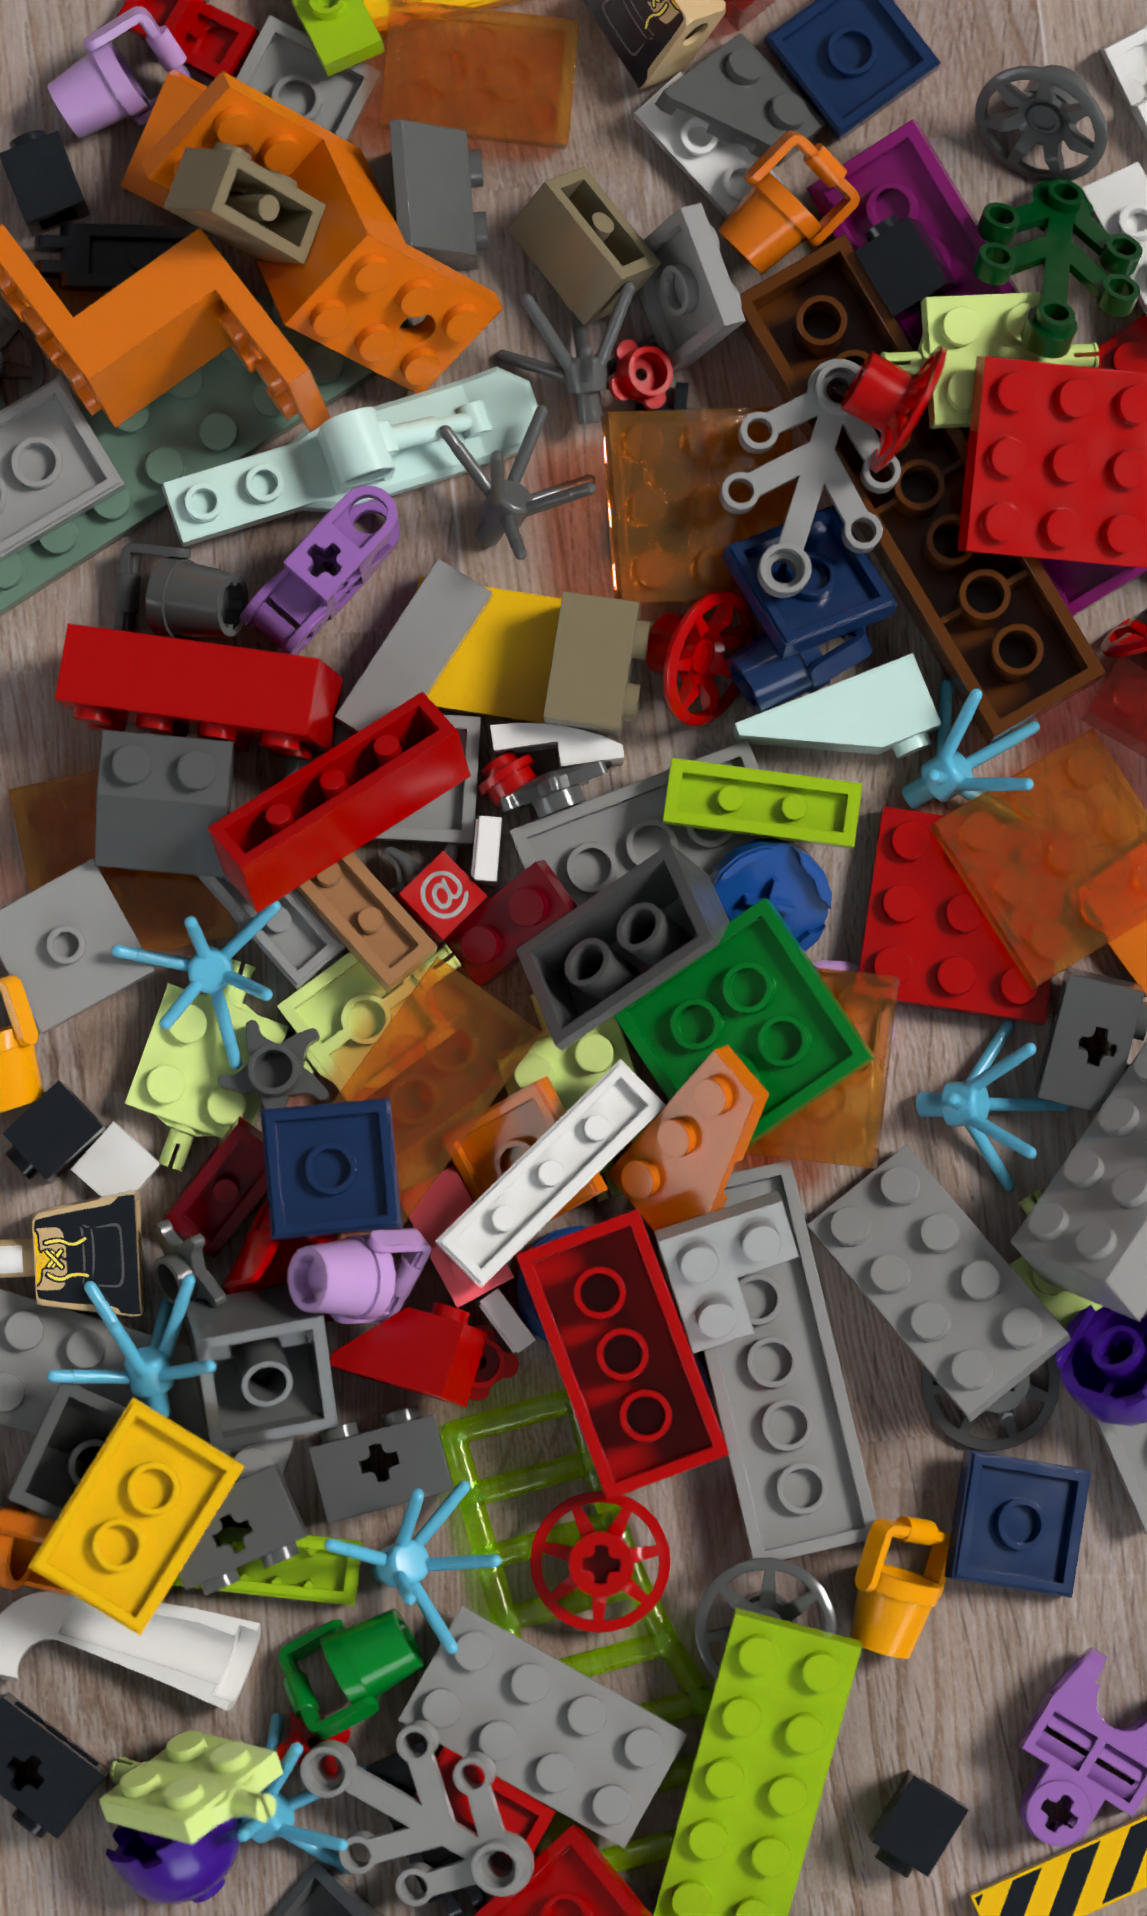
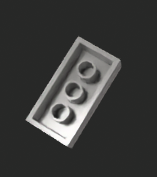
M1147 1041L1010 1241L1044 1282L1137 1321H1140L1147 1311Z

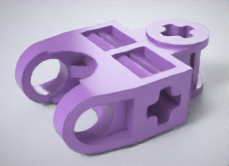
M371 485L359 486L349 491L283 562L285 568L272 577L251 599L242 611L239 620L246 626L253 623L282 649L280 653L298 655L318 634L328 618L333 619L396 548L400 538V525L393 498L385 490ZM365 498H373L378 500L367 501L354 506L355 503ZM369 513L379 514L386 519L385 524L374 533H362L354 528L356 521ZM322 564L330 569L335 565V575L332 576L328 572L319 574V566ZM273 605V606H274L277 610H279L286 618H288L296 627H298V629L296 630L293 626H291L283 617H281V616H280L274 609H272L270 606Z
M1092 1647L1082 1653L1046 1692L1015 1744L1042 1761L1020 1800L1019 1811L1022 1823L1033 1836L1052 1846H1068L1080 1840L1087 1832L1104 1801L1133 1817L1147 1794V1716L1142 1714L1136 1722L1121 1728L1111 1727L1102 1719L1097 1708V1694L1100 1685L1095 1682L1105 1665L1107 1656ZM1045 1727H1049L1081 1747V1752L1078 1753L1044 1731ZM1097 1758L1133 1779L1132 1783L1128 1784L1096 1764ZM1062 1795H1065L1063 1808L1070 1813L1068 1820L1064 1824L1054 1820L1048 1828L1045 1827L1048 1815L1040 1810L1043 1802L1046 1799L1057 1802L1061 1799Z

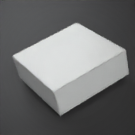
M479 816V819H476L471 879L476 885L497 887L502 817Z
M112 1122L71 1170L98 1195L106 1196L128 1190H141L162 1165L159 1164L156 1157L118 1123Z
M498 1288L480 1301L481 1305L479 1307L513 1353L515 1351L517 1353L521 1352L536 1341Z

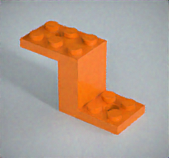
M224 71L214 79L141 162L148 179L170 190L185 148L213 149L216 142L227 143L233 146L245 143L246 146L243 150L252 156V162L266 170L276 171L294 179L298 183V189L326 204L304 265L256 260L284 325L416 394L426 391L503 310L500 300L494 291L406 244L370 166L359 147ZM426 315V317L415 326L407 328L400 327L401 324L409 317L418 318Z
M3 224L0 225V294L21 323L26 322L36 336L34 338L52 365L56 369L60 368L71 383L69 384L71 389L91 416L102 410L116 428L231 346L251 374L255 371L258 372L267 385L265 390L287 421L297 415L311 433L331 418L310 369L201 228L192 232L73 317Z

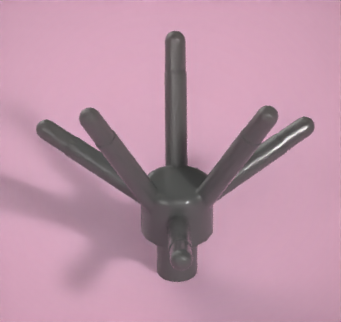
M626 282L622 286L596 355H593V350L588 345L586 325L584 326L570 310L576 357H571L532 295L528 293L521 296L522 305L562 367L503 349L497 352V360L565 382L566 394L576 395L579 424L604 422L600 391L609 389L608 376L616 372L617 360L615 357L611 360L609 358L635 291L634 284ZM654 335L637 343L638 348L643 346L657 347Z
M545 405L537 406L506 480H504V457L501 451L495 450L491 454L490 480L450 426L443 425L439 430L440 435L451 448L454 455L486 496L480 508L483 520L475 531L476 538L483 545L493 547L499 542L503 534L506 533L515 558L518 560H523L527 556V551L519 531L527 516L578 500L596 491V479L591 474L532 494L520 484L548 414V408Z

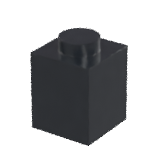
M44 130L24 133L9 143L11 149L0 152L2 164L32 237L56 229L63 223H71L91 215L58 131L47 135Z
M893 215L869 229L865 233L868 243L854 251L890 313L895 318L906 320L921 310V301L925 297L944 296L959 286L920 220L907 217L901 221L898 215Z
M57 1081L2 1133L13 1145L5 1154L29 1180L32 1181L37 1175L41 1174L47 1181L54 1182L94 1144L107 1127L65 1083Z
M908 1770L868 1835L871 1841L880 1847L875 1858L906 1878L909 1877L913 1868L928 1877L968 1813V1808L960 1801Z

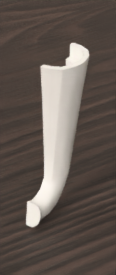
M50 1591L37 1592L18 1599L0 1614V1679L19 1682V1664L26 1652L35 1644L46 1640H56L168 1684L223 1710L230 1711L234 1707L251 1669L261 1636V1624L196 1608L161 1602L140 1636L73 1594L63 1595Z

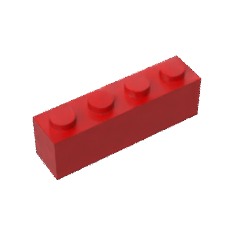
M423 691L209 826L207 829L224 874L257 913L471 777L458 730Z

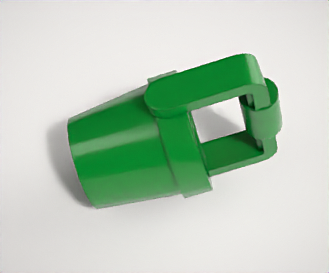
M395 1608L346 1628L340 1619L329 1621L285 1645L279 1652L278 1657L286 1677L282 1684L296 1718L303 1719L308 1730L321 1740L329 1739L374 1715L379 1710L377 1703L379 1696L424 1666V1659L420 1648L407 1623ZM320 1648L323 1649L326 1660L341 1689L352 1703L324 1720H321L318 1713L320 1707L306 1673L301 1672L297 1663L298 1660Z

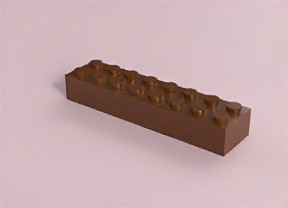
M845 234L740 294L742 312L746 321L739 327L784 403L807 393V383L812 372L825 361L846 359L861 367L871 352L881 356L882 352L914 351L866 273ZM840 383L828 385L827 394L829 398L834 402L842 403L847 388ZM927 403L912 432L895 455L901 465V476L898 482L890 491L877 494L863 486L860 479V469L864 462L844 428L841 427L835 451L867 511L876 515L882 523V538L872 551L963 704H965L972 689L977 688L981 690L982 698L972 719L988 745L1094 685L1101 679L1106 671L1038 558L958 551L968 440L961 428L930 429ZM910 409L909 413L905 414L907 419L910 416L913 409ZM817 417L798 425L807 442L810 441ZM874 428L880 439L881 432L878 429ZM888 466L877 473L871 469L869 470L872 478L878 482L884 483L891 479L892 474ZM857 522L856 524L867 542H870L873 539L871 527L866 523Z

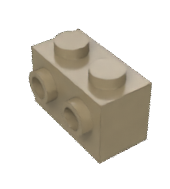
M216 142L213 149L185 148L163 208L257 261L305 264L326 204L298 189V183L294 179L276 171L266 170L252 162V156L236 146Z
M585 167L545 181L508 227V231L523 248L527 257L539 268L562 297L565 305L577 316L584 326L612 314L624 283L632 282L634 284L633 298L661 264L660 260Z
M563 591L543 715L545 724L562 725L595 734L622 738L624 721L636 722L641 684L630 683L634 658L646 659L651 628L650 621L640 620L641 610L639 602Z

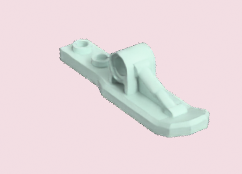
M494 367L465 379L378 406L364 407L342 413L325 421L311 433L306 429L285 446L164 482L162 490L181 547L183 548L300 511L329 513L349 491L359 486H376L385 490L390 496H394L468 473L440 435L439 430L443 425H448L452 428L481 468L491 465V454L495 450L503 453L504 460L517 456L538 405L529 380L499 367ZM365 498L355 503L354 506L367 501L378 500L373 498Z

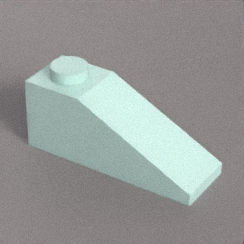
M912 653L734 724L732 732L737 743L748 740L749 744L879 755L893 749L898 759L932 745L929 734L937 732L942 723Z

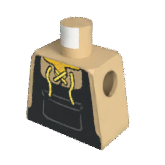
M583 0L640 90L671 79L680 71L683 73L726 13V3L724 0Z
M140 1189L38 1210L32 1214L33 1238L0 1240V1278L35 1277L36 1301L38 1305L97 1312L84 1290L85 1283L93 1281L115 1314L141 1316L146 1311Z

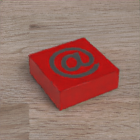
M444 850L395 896L403 907L438 943L442 942L488 897Z

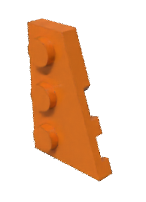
M729 1045L714 1050L608 1171V1176L635 1209L639 1210L640 1215L653 1231L723 1209L728 1198L724 1194V1190L735 1163L743 1160L769 1093Z

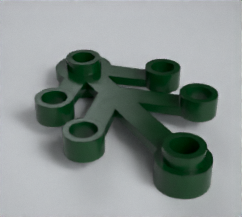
M1066 179L1048 180L1037 184L1032 191L1030 203L1016 208L998 202L987 204L977 225V231L989 243H985L980 247L973 265V271L980 280L991 285H1002L1007 283L1012 275L1043 264L1039 305L1030 309L1020 337L1028 350L1038 356L1053 359L1063 357L1069 352L1078 329L1075 312L1067 304L1069 272L1097 298L1098 306L1104 312L1113 316L1124 317L1130 315L1140 294L1138 284L1127 276L1135 272L1143 252L1142 246L1137 240L1128 235H1110L1090 216L1093 206L1084 195L1082 188ZM1035 227L1045 232L1044 236L1012 248L1005 246V244L1013 240L1016 233ZM1075 234L1100 256L1101 266L1111 275H1107L1072 241V235Z

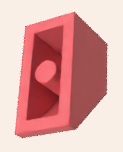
M454 1165L399 1195L400 1201L414 1228L420 1231L431 1246L429 1257L457 1308L514 1279L506 1263L479 1288L435 1243L474 1204Z

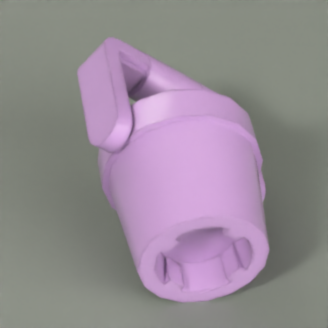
M141 6L133 7L89 34L83 40V44L89 52L47 85L57 108L78 138L83 139L129 116H132L137 125L147 123L157 97L148 101L130 66L111 41L138 23L147 34L146 42L167 72L176 70L191 78L184 66L187 57L167 26L159 27L146 8Z
M417 1229L374 1230L370 1235H351L340 1241L303 1247L292 1257L288 1268L290 1295L295 1305L302 1311L330 1314L334 1320L342 1324L383 1322L401 1310L425 1267V1263L431 1253V1246ZM404 1252L394 1267L393 1258L390 1253Z

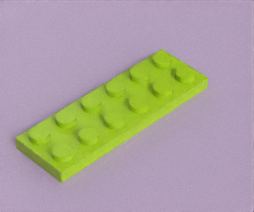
M735 1608L652 1916H788L860 1657L862 1641Z

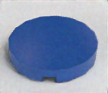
M756 839L735 847L716 863L710 879L729 921L738 917L763 898L771 900L805 952L819 940L826 927L824 922L828 916V909L831 910L832 893L825 872L804 848L786 840Z

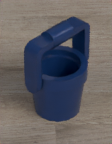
M863 627L840 636L845 643L823 656L818 646L782 659L765 631L727 660V668L745 702L755 713L759 714L807 692L813 693L826 686L832 678L870 656L872 647L866 635V628Z

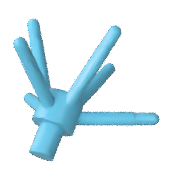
M949 680L942 681L940 684L938 711L942 724L937 734V756L921 766V777L902 788L905 801L910 807L917 809L933 798L941 802H947L953 797L960 795L1016 827L1031 829V820L980 791H1028L1034 786L1032 779L1012 777L973 778L972 769L1034 735L1040 730V724L1037 721H1031L965 758L956 750L982 698V692L977 688L971 690L951 729L953 686Z
M276 901L256 914L222 949L208 946L196 918L188 916L184 924L196 950L191 958L123 945L113 946L111 949L112 955L136 962L186 971L190 983L159 1022L160 1027L164 1030L171 1028L200 992L210 994L229 1065L233 1069H238L242 1065V1060L223 989L230 984L264 1001L272 999L273 993L269 988L234 972L231 958L281 909V904L279 901Z
M1004 1020L966 1081L948 1082L943 1091L919 1092L916 1098V1110L920 1117H944L946 1124L949 1126H965L1003 1189L1011 1192L1015 1188V1183L987 1136L1027 1159L1035 1158L1037 1151L1020 1138L987 1120L989 1111H1067L1071 1106L1041 1098L989 1097L986 1089L987 1085L1036 1053L1035 1044L1027 1043L991 1066L1015 1026L1014 1021Z
M191 1274L183 1277L174 1305L169 1303L164 1296L162 1297L151 1345L136 1349L95 1282L87 1281L84 1285V1290L126 1357L124 1361L125 1370H50L47 1373V1380L52 1383L129 1384L130 1391L134 1396L142 1397L144 1404L168 1417L172 1411L167 1391L174 1385V1380L212 1373L216 1369V1363L212 1360L171 1366L170 1359L195 1285V1277Z
M466 1480L458 1483L413 1539L411 1537L424 1499V1492L421 1489H414L411 1493L395 1543L387 1545L381 1551L331 1538L327 1539L324 1543L327 1551L371 1563V1574L377 1582L397 1588L405 1604L413 1605L416 1602L449 1654H455L458 1651V1645L419 1581L424 1579L428 1571L497 1567L501 1564V1558L497 1554L429 1558V1554L424 1547L470 1490V1483Z
M275 1713L271 1717L266 1749L276 1751L281 1743L284 1720L280 1713ZM293 1743L280 1762L283 1774L260 1791V1793H268L274 1796L277 1804L274 1817L272 1819L267 1817L268 1822H259L256 1819L244 1816L236 1818L239 1829L237 1835L239 1843L246 1842L250 1838L257 1843H265L281 1837L342 1873L348 1874L350 1872L342 1866L339 1855L330 1850H346L348 1843L345 1839L293 1826L295 1810L322 1798L314 1795L308 1789L290 1798H287L280 1792L303 1751L300 1743ZM362 1764L357 1765V1766L361 1767L362 1769L366 1770V1769H365V1768H366L365 1765H362Z

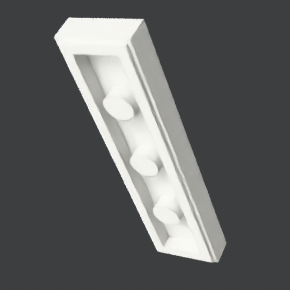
M620 1059L467 1209L435 1243L481 1288L666 1105Z

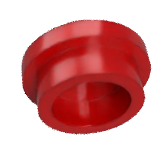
M513 751L506 752L480 771L485 781L477 787V791L481 797L489 796L496 807L501 806L499 799L516 791L528 781L537 777L531 769L535 761L530 754L517 759Z

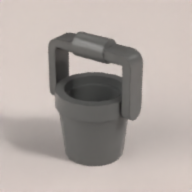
M129 543L122 549L119 573H116L113 611H116L114 630L134 632L135 619L139 608L142 575H140L142 553L169 556L161 559L154 567L146 592L147 620L155 636L186 639L187 637H231L236 635L243 626L239 617L248 604L246 582L237 573L196 564L188 559L191 558L192 549Z

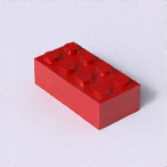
M67 623L55 700L73 711L72 719L88 723V729L103 732V730L126 732V726L133 725L135 728L148 731L149 734L188 738V733L197 734V737L203 739L231 741L237 752H249L250 742L260 743L262 747L274 749L273 755L300 761H311L312 751L326 753L332 749L336 725L335 715L338 712L343 678L320 658Z
M638 1209L516 1254L607 1500L730 1455Z

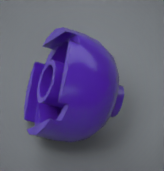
M1089 1305L1081 1310L1065 1328L1071 1341L1055 1353L1056 1365L1061 1371L1062 1383L1082 1410L1103 1423L1124 1426L1147 1423V1311L1141 1320L1137 1321L1106 1307L1095 1311L1092 1305Z
M233 1817L215 1826L192 1845L119 1825L112 1834L118 1847L115 1851L107 1848L106 1856L118 1874L140 1897L159 1904H181L191 1900L194 1903H200L213 1897L221 1890L225 1883L224 1876L232 1867L239 1850V1839L237 1836L239 1832L238 1821Z

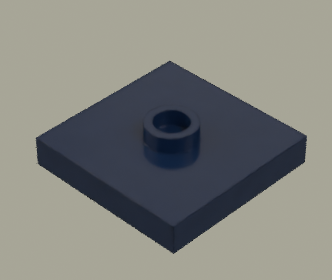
M815 0L764 39L765 46L813 109L826 121V126L838 142L842 141L929 77L941 65V62L893 0Z
M834 505L815 512L804 547V551L811 561V576L804 588L792 597L778 598L768 594L761 587L757 578L758 563L768 548L778 544L784 524L724 548L723 562L782 659L891 617L895 613L897 602L866 553H854L844 545L841 536L844 523ZM851 529L852 536L855 538V540L858 541L857 537ZM776 563L772 565L771 574L777 582L784 584L793 580L794 573L788 564Z
M390 1098L260 1110L272 1241L366 1233L374 1230L402 1229Z
M964 1449L944 1577L1072 1598L1091 1470Z

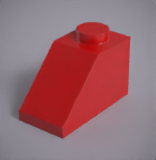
M433 1302L430 1313L406 1307L332 1352L330 1366L362 1378L466 1408L489 1333L468 1325L470 1313L455 1307Z

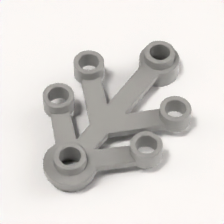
M831 359L820 364L812 372L808 380L807 393L767 413L757 411L750 413L744 418L738 430L740 445L749 453L763 454L773 447L778 434L817 417L808 443L748 473L734 472L724 480L719 491L720 502L727 511L733 514H744L755 506L760 496L798 478L779 542L766 550L757 567V578L761 587L774 597L789 598L798 594L811 576V561L804 551V547L823 486L844 523L841 533L842 541L850 551L859 554L868 553L876 547L882 538L883 527L881 521L876 515L867 511L835 451L841 427L844 428L864 462L860 469V479L867 490L877 494L886 493L896 485L901 476L900 462L894 457L887 465L892 474L889 481L883 483L872 478L869 471L870 464L875 456L876 449L879 450L881 445L874 427L842 410V403L832 401L827 394V386L832 383H840L848 390L860 366L846 359ZM752 423H761L769 430L770 437L766 442H754L748 436L747 427ZM733 483L745 484L750 489L751 499L745 503L733 501L728 493L729 486ZM857 522L868 524L873 531V539L866 543L855 540L851 533V526ZM776 563L788 564L794 573L793 580L784 584L777 582L771 574L772 565Z
M424 1720L411 1721L400 1731L396 1739L397 1751L408 1762L420 1801L357 1766L356 1757L352 1750L339 1741L327 1740L320 1742L304 1757L300 1769L301 1778L305 1787L314 1795L322 1798H332L346 1791L408 1826L379 1835H374L365 1830L355 1831L350 1834L346 1839L348 1843L347 1849L339 1851L340 1862L350 1873L365 1874L377 1863L440 1846L464 1858L463 1860L435 1869L422 1862L409 1864L398 1876L395 1884L396 1893L403 1903L413 1907L422 1906L434 1895L475 1884L491 1895L510 1896L522 1890L529 1882L534 1870L533 1853L522 1837L506 1831L491 1787L496 1777L494 1762L488 1755L482 1752H470L457 1763L453 1771V1780L456 1787L462 1793L467 1794L477 1830L476 1833L455 1821L434 1755L439 1745V1735L431 1723ZM411 1732L421 1733L427 1740V1750L419 1752L412 1749L408 1743V1734ZM328 1755L336 1757L342 1764V1774L332 1775L328 1773L323 1766V1757ZM468 1764L478 1765L484 1772V1782L476 1784L469 1781L464 1773L465 1766ZM351 1844H364L370 1851V1861L361 1862L356 1860L351 1853ZM504 1852L508 1854L512 1859L513 1869L509 1871L498 1869L492 1860L493 1853ZM410 1875L422 1877L427 1884V1892L423 1894L413 1892L408 1887L407 1877Z

